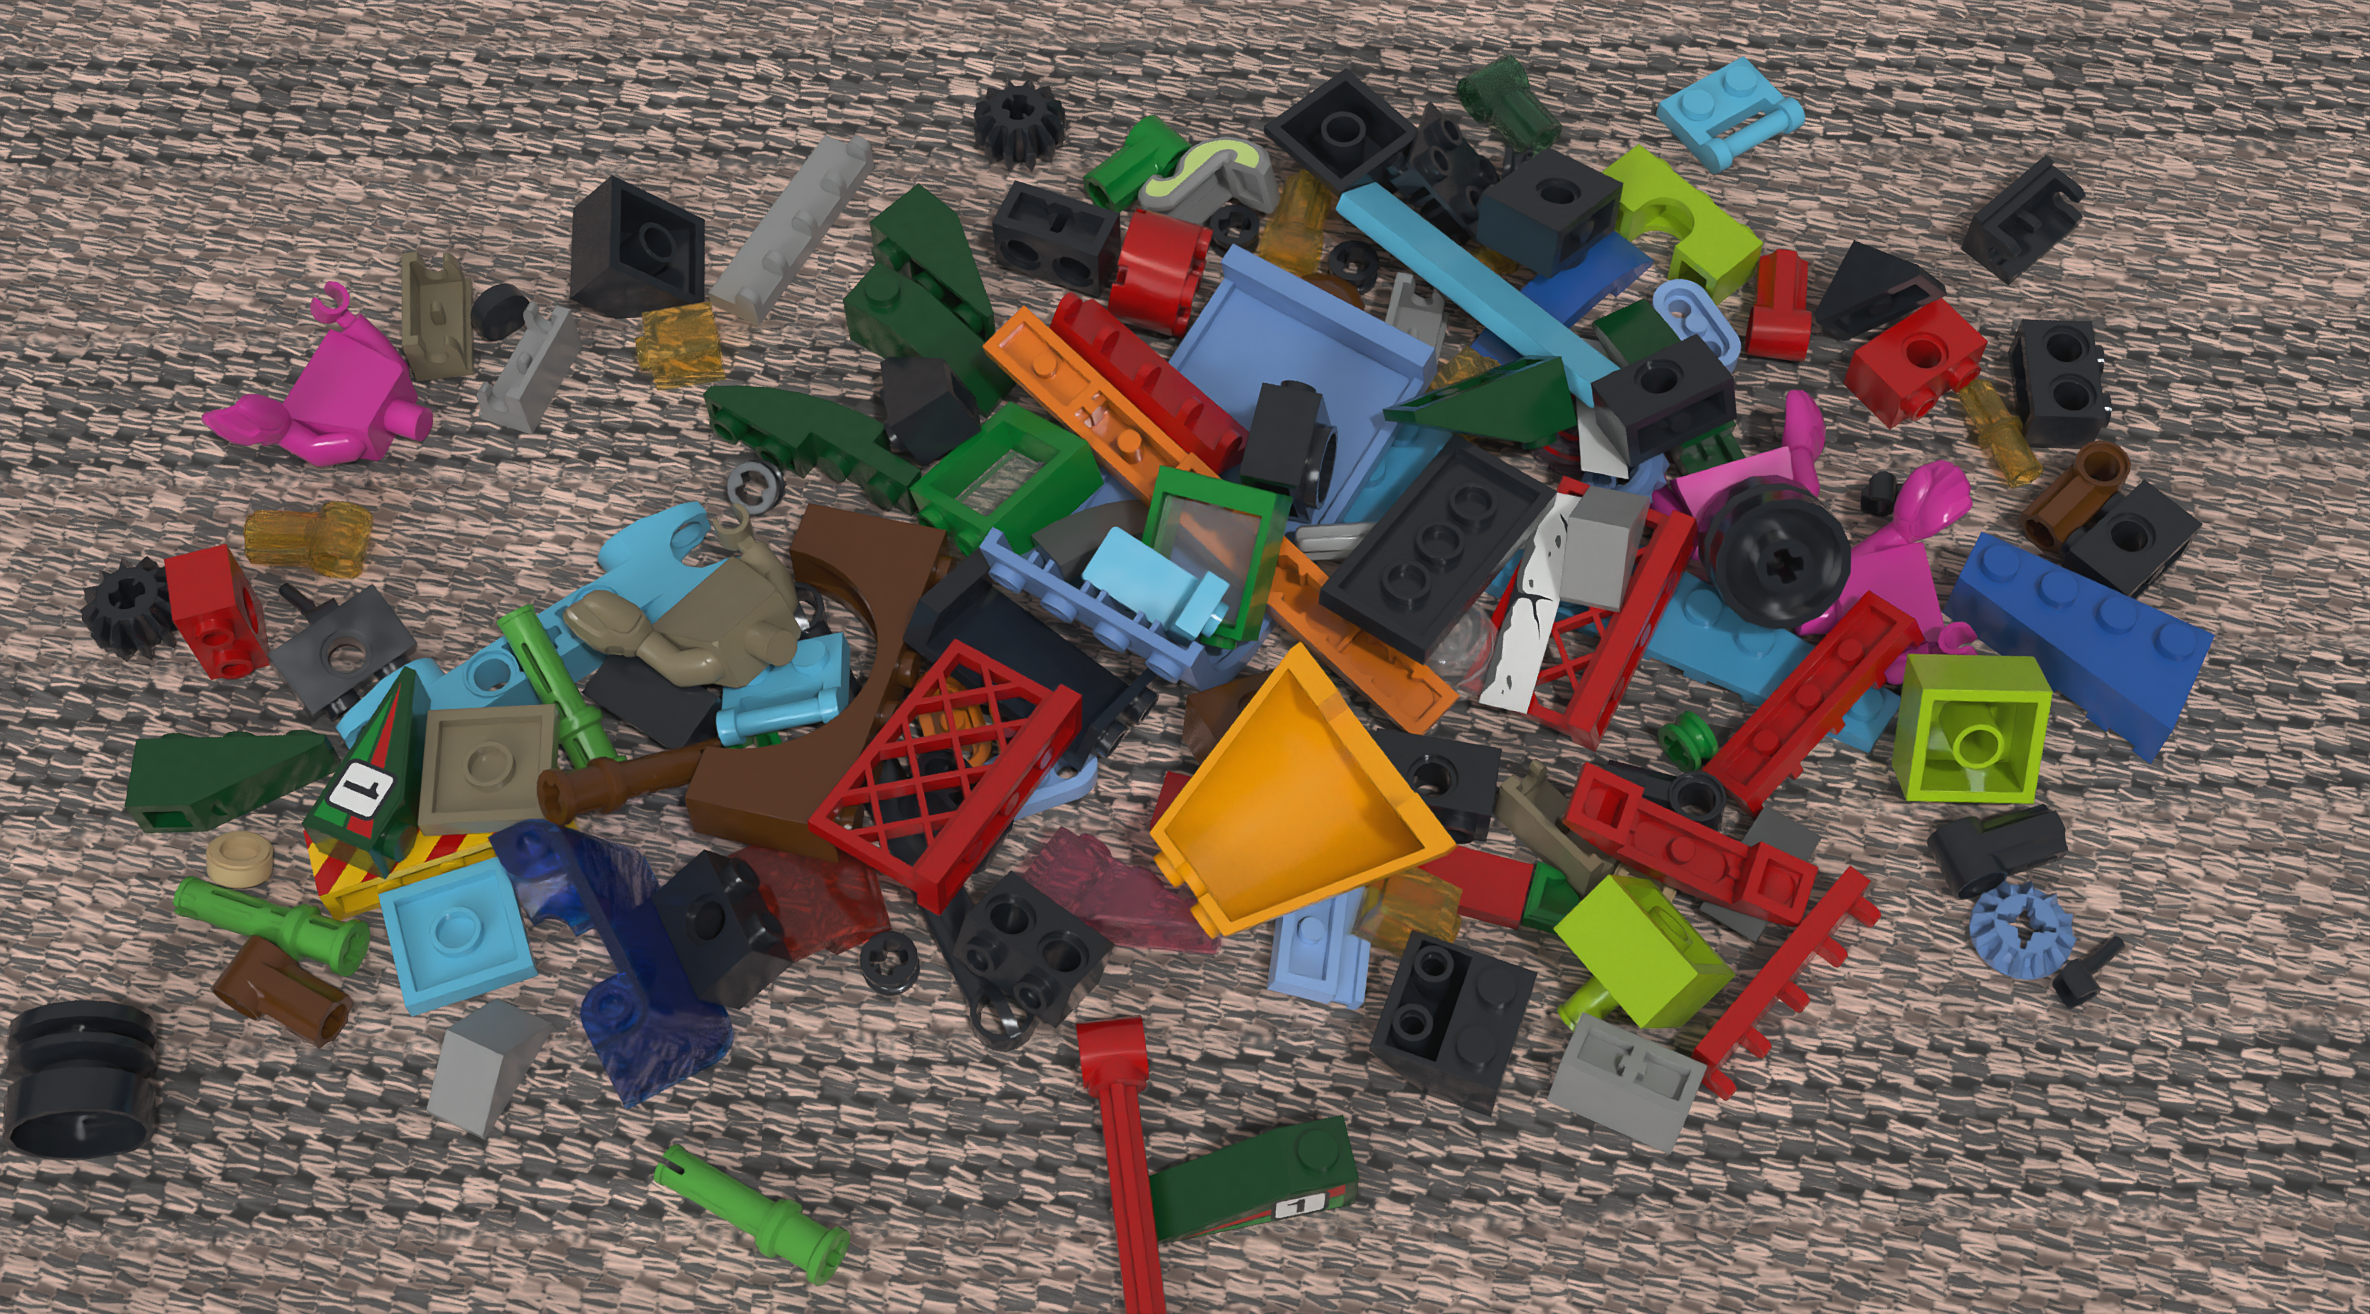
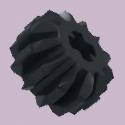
M1007 78L1003 90L988 87L984 97L985 101L976 103L974 111L976 125L974 127V136L979 149L985 150V156L988 157L989 163L994 164L1004 160V165H1006L1009 172L1018 163H1025L1033 172L1037 158L1052 163L1055 149L1063 147V141L1066 138L1064 125L1066 120L1064 107L1060 100H1055L1050 86L1035 90V85L1031 78L1022 86H1014Z
M146 556L135 567L132 562L121 558L119 570L112 574L98 569L101 584L83 588L84 599L87 605L80 610L82 621L88 630L91 631L90 636L96 645L106 652L113 650L117 657H121L126 662L138 650L143 657L152 661L155 650L154 646L161 642L166 646L175 648V638L172 635V631L176 632L179 630L172 620L165 566L159 567L156 561H152Z

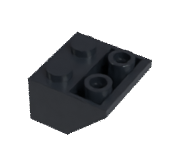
M1412 930L1370 1043L1369 1051L1426 1095L1491 1117L1530 1003L1538 972Z

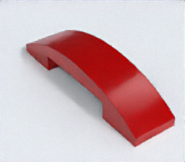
M1589 762L1582 764L1562 819V823L1574 833L1620 862L1687 894L1776 924L1793 928L1800 925L1819 867L1762 841L1750 847L1643 798L1644 787Z

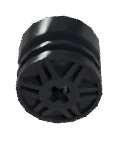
M75 1000L49 1003L29 1009L12 1019L7 1031V1048L10 1052L6 1061L5 1072L14 1083L7 1087L4 1096L2 1140L8 1147L31 1157L79 1161L125 1154L135 1151L150 1142L155 1132L156 1090L147 1079L152 1076L156 1067V1055L153 1052V1048L157 1041V1025L151 1015L133 1006L109 1001Z

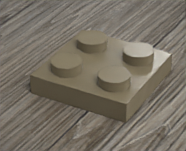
M556 704L428 710L418 826L423 835L434 836L553 829L554 826L547 821L539 806L537 781L543 770L557 768L560 714Z

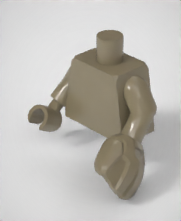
M738 503L731 504L734 515L740 523L738 527L726 529L720 525L716 517H713V526L720 545L727 550H740L742 552L740 559L731 556L655 623L651 624L638 606L607 590H594L586 594L583 599L566 608L562 614L564 622L591 648L605 654L624 655L625 657L638 656L679 687L718 684L738 689L747 686L770 664L778 667L788 664L796 654L797 640L801 635V628L793 615L798 609V598L792 575L764 541L757 543L754 540L749 513L744 506Z

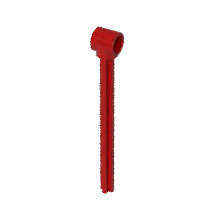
M1134 1015L1076 1023L1083 1087L1087 1089L1090 1097L1099 1099L1125 1313L1167 1314L1138 1094L1147 1087L1146 1081H1149L1142 1016Z

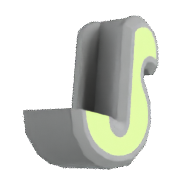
M1227 136L1204 140L1191 147L1178 160L1174 176L1164 179L1162 175L1154 174L1142 185L1138 193V200L1142 210L1153 211L1199 225L1204 223L1233 197L1239 199L1243 205L1271 214L1280 202L1279 190L1269 153L1262 146L1254 142Z

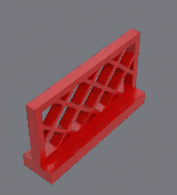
M1563 476L1556 491L1582 498L1590 485ZM1649 508L1645 526L1653 528L1655 531L1648 545L1637 550L1634 565H1638L1632 577L1630 576L1621 613L1588 606L1589 611L1556 623L1554 621L1549 639H1554L1563 663L1540 671L1535 687L1568 675L1574 694L1564 714L1539 705L1534 691L1527 714L1516 711L1512 712L1571 736L1573 743L1596 752L1698 546L1696 518L1674 509L1669 516ZM1522 558L1458 682L1460 690L1479 698L1485 683L1479 680L1487 662L1492 660ZM1612 616L1605 630L1601 619ZM1594 622L1601 639L1595 652L1569 660L1560 635ZM1586 669L1578 684L1575 672Z
M955 638L807 820L808 829L815 835L915 891L918 904L940 916L1082 730V695L1063 684H1060L1053 692ZM960 663L980 674L984 687L948 693L945 680ZM939 689L940 695L933 696L935 692ZM1022 697L1037 706L1028 718L1001 723L996 701ZM988 703L993 724L957 731L952 709ZM944 711L948 728L947 733L912 739L909 725L917 715ZM902 733H903V738H904V740H902V741H897L898 738H899V737L902 735ZM1013 737L1007 745L1005 738ZM997 740L1000 755L993 764L965 768L961 746ZM952 748L957 770L920 777L916 754ZM908 756L912 775L911 779L875 785L872 771L880 761ZM866 779L867 787L859 788ZM977 783L971 791L969 784ZM961 786L964 801L956 811L935 815L928 814L924 792ZM916 794L921 817L883 824L878 801ZM870 802L875 826L847 830L832 820L843 807ZM941 830L934 839L932 831ZM924 833L927 849L913 867L889 854L887 839ZM878 841L880 848L871 844V842Z

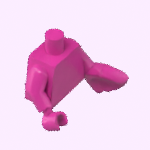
M328 281L323 289L329 297L337 302L338 308H328L318 298L313 297L310 303V310L315 320L325 324L336 322L342 328L340 332L329 329L284 402L281 404L279 401L263 395L247 394L243 395L235 405L225 409L204 412L201 418L202 423L216 435L233 444L251 446L256 443H261L263 446L277 444L318 467L354 462L359 458L373 461L381 460L396 435L416 441H423L428 436L433 424L432 410L416 404L418 395L410 379L409 365L390 340L364 315L358 313L354 316L347 309L350 299L348 291L343 285L334 281Z
M1790 390L1787 393L1781 448L1669 480L1671 489H1669L1667 483L1663 488L1653 491L1651 494L1653 503H1650L1649 508L1669 516L1673 509L1696 518L1699 530L1708 507L1726 488L1752 476L1779 475L1800 482L1818 498L1820 483L1814 464L1824 447L1826 426L1823 415L1814 399L1803 390ZM1698 546L1692 556V559L1695 561H1700Z
M1939 459L1916 468L1908 476L1897 496L1893 521L1851 548V573L1840 598L1822 616L1794 628L1798 636L1829 633L1861 597L1870 590L1915 618L1925 638V641L1916 650L1908 646L1885 670L1887 683L1891 685L1903 683L1907 654L1978 655L1972 646H1964L1957 649L1962 644L1972 643L1977 639V635L1969 624L1954 622L1945 627L1924 543L1917 542L1932 537L1971 510L1973 506L1969 495L1971 485L1959 466H1954L1951 462Z

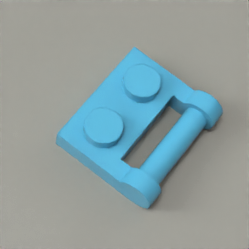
M1744 56L1659 102L1656 116L1714 175L1731 167L1735 157L1780 132L1789 134L1802 127L1805 123V114L1799 102L1792 97L1785 98ZM1760 111L1766 114V116L1723 140L1716 137Z
M843 632L797 641L796 654L788 664L779 667L770 664L747 686L738 689L723 686L722 710H719L716 715L717 731L723 746L730 747L744 744L748 736L818 722L826 724L849 705L850 646Z

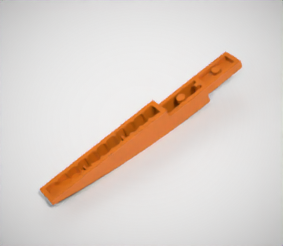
M1023 305L982 346L985 354L1069 432L1088 441L1095 460L1149 509L1160 465L1221 479L1194 453L1191 452L1188 455L1026 306ZM1186 497L1177 535L1244 593L1262 516ZM1283 536L1265 612L1297 641H1301L1312 654L1402 731L1425 735L1456 703L1460 695L1426 664H1419L1318 603L1320 588L1330 577Z

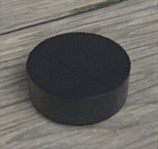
M509 283L498 284L490 287L477 298L471 310V321L486 339L491 341L503 340L525 324L523 313L530 302L515 285Z

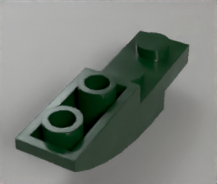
M1644 298L1593 321L1591 325L1610 361L1621 369L1681 341L1669 324ZM1734 420L1668 450L1682 477L1746 458L1732 434L1736 427Z
M743 385L710 386L703 394L710 418L709 424L715 434L729 444L736 445L738 442H741L753 449L762 460H771L772 464L778 465L780 472L787 469L804 479L814 466L818 464L821 470L833 480L844 482L847 479L863 488L868 497L884 509L890 510L895 507L911 517L918 510L909 488L922 478L921 470L892 454L889 436L886 433L884 424L861 412L826 399L771 387Z

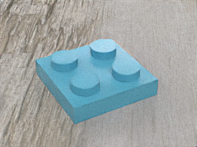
M504 854L378 894L404 1004L412 1017L539 976L510 866Z

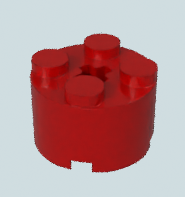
M1136 208L1117 264L1119 269L1116 284H1112L1107 311L1122 323L1172 337L1185 338L1193 310L1192 303L1195 293H1198L1207 263L1206 257L1214 230L1171 216Z

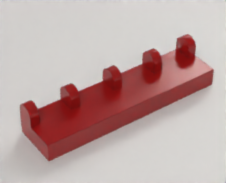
M1074 292L1067 293L1060 300L1049 328L1188 454L1194 453L1217 475L1242 463L1250 433L1096 300L1092 298L1083 302Z
M1868 590L1705 765L1702 771L1715 776L1722 783L1726 794L1733 798L1746 814L1753 820H1756L1764 808L1762 803L1787 776L1792 780H1796L1804 772L1800 762L1828 732L1838 735L1846 726L1842 717L1870 687L1879 690L1888 681L1884 672L1908 646L1916 650L1925 641L1916 619Z
M1852 866L1845 870L1695 1047L1690 1058L1708 1065L1701 1083L1721 1099L1728 1101L1737 1091L1734 1082L1723 1074L1720 1069L1740 1045L1760 1059H1763L1772 1049L1770 1041L1758 1032L1755 1027L1775 1003L1780 999L1797 1013H1801L1810 1003L1809 996L1793 982L1812 959L1819 955L1832 966L1838 968L1848 958L1847 951L1831 937L1851 914L1869 928H1872L1881 918L1879 909L1863 897L1871 880Z

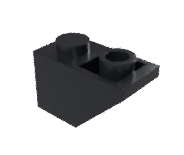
M888 357L880 362L883 388L879 392L887 409L888 420L884 422L886 433L897 449L901 452L908 449L923 467L982 431L976 397L943 358Z

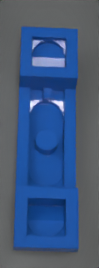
M1613 231L1589 249L1586 259L1577 267L1560 271L1551 279L1538 274L1520 292L1570 329L1609 293L1615 297L1621 294L1653 265L1654 260L1616 231ZM1486 327L1463 355L1461 364L1476 375L1524 356Z

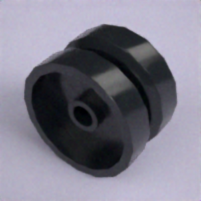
M1779 475L1752 476L1726 488L1708 507L1698 530V557L1708 579L1718 590L1723 601L1744 621L1767 629L1796 628L1822 616L1840 598L1851 573V545L1842 524L1828 511L1820 499L1802 483Z

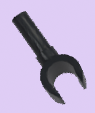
M1880 471L1874 474L1869 480V486L1862 489L1861 511L1864 514L1882 517L1891 515L1894 512L1897 496L1904 483H1898L1896 476L1887 471Z
M284 583L279 588V594L296 607L310 625L339 606L334 597L315 606L312 600L308 599L290 583Z
M2113 936L2091 956L2083 960L2077 958L2070 961L2064 967L2062 974L2053 979L2052 986L2067 1009H2073L2082 1005L2100 993L2101 988L2092 975L2096 974L2125 948L2122 939Z

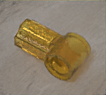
M1301 169L1299 173L1287 176L1274 221H1267L1259 250L1260 258L1299 278L1306 274L1315 273L1318 270L1324 242L1323 228L1333 197V193L1307 170Z
M344 501L325 503L319 512L255 510L252 515L247 514L243 529L245 539L244 553L251 564L310 566L315 572L329 578L354 579L359 577L363 571L374 525V517L362 506Z

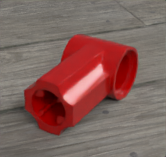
M1776 249L1769 255L1760 256L1756 272L1755 299L1747 324L1745 355L1804 362L1810 340L1812 313L1806 310L1808 261L1801 259L1797 251Z

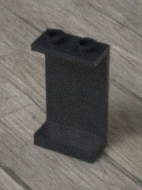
M978 547L919 599L902 640L935 664L956 638L1053 692L1060 684H1063L1081 694L1082 730L1061 758L1080 772L1098 753L1108 758L1126 735L1128 727L1125 725L1129 721H1132L1137 726L1140 725L1156 705L1159 695L1152 690L1160 676L1147 668L1130 686L993 587L995 580L988 574L991 567ZM960 663L950 674L951 677L969 690L984 687L981 675ZM1022 697L996 701L999 712L1011 721L1028 718L1037 707Z

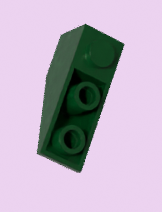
M918 183L869 222L873 242L871 250L876 263L880 262L924 287L986 343L996 333L994 312L958 214Z
M302 729L289 731L285 735L256 736L249 732L232 731L224 734L223 737H193L183 733H167L160 738L136 739L125 808L144 833L208 832L334 773L342 761L326 734H318Z

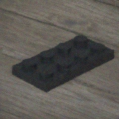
M1454 434L1320 588L1318 603L1419 664L1424 665L1552 510L1558 491Z

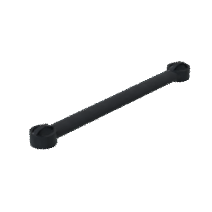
M794 582L798 598V609L793 615L801 628V635L797 641L833 634L827 624V615L822 595L815 587L807 583ZM799 601H805L816 609L817 614L811 622H808ZM851 668L849 676V704L862 690ZM898 758L883 761L882 774L878 784L906 780L908 778ZM898 797L878 801L883 824L906 820L899 810ZM865 803L874 820L871 803ZM920 834L887 839L891 855L912 867L927 849L926 840ZM965 886L961 887L940 916L920 906L917 902V893L909 889L970 1007L971 1022L977 1039L982 1045L994 1051L1007 1052L1020 1048L1029 1041L1035 1031L1036 1014L1026 1011L1027 1019L1019 1028L1005 997H1012L985 977L973 973L964 962L952 954L965 916L975 906ZM992 1001L1007 1034H993L981 1025V1011L989 1002Z

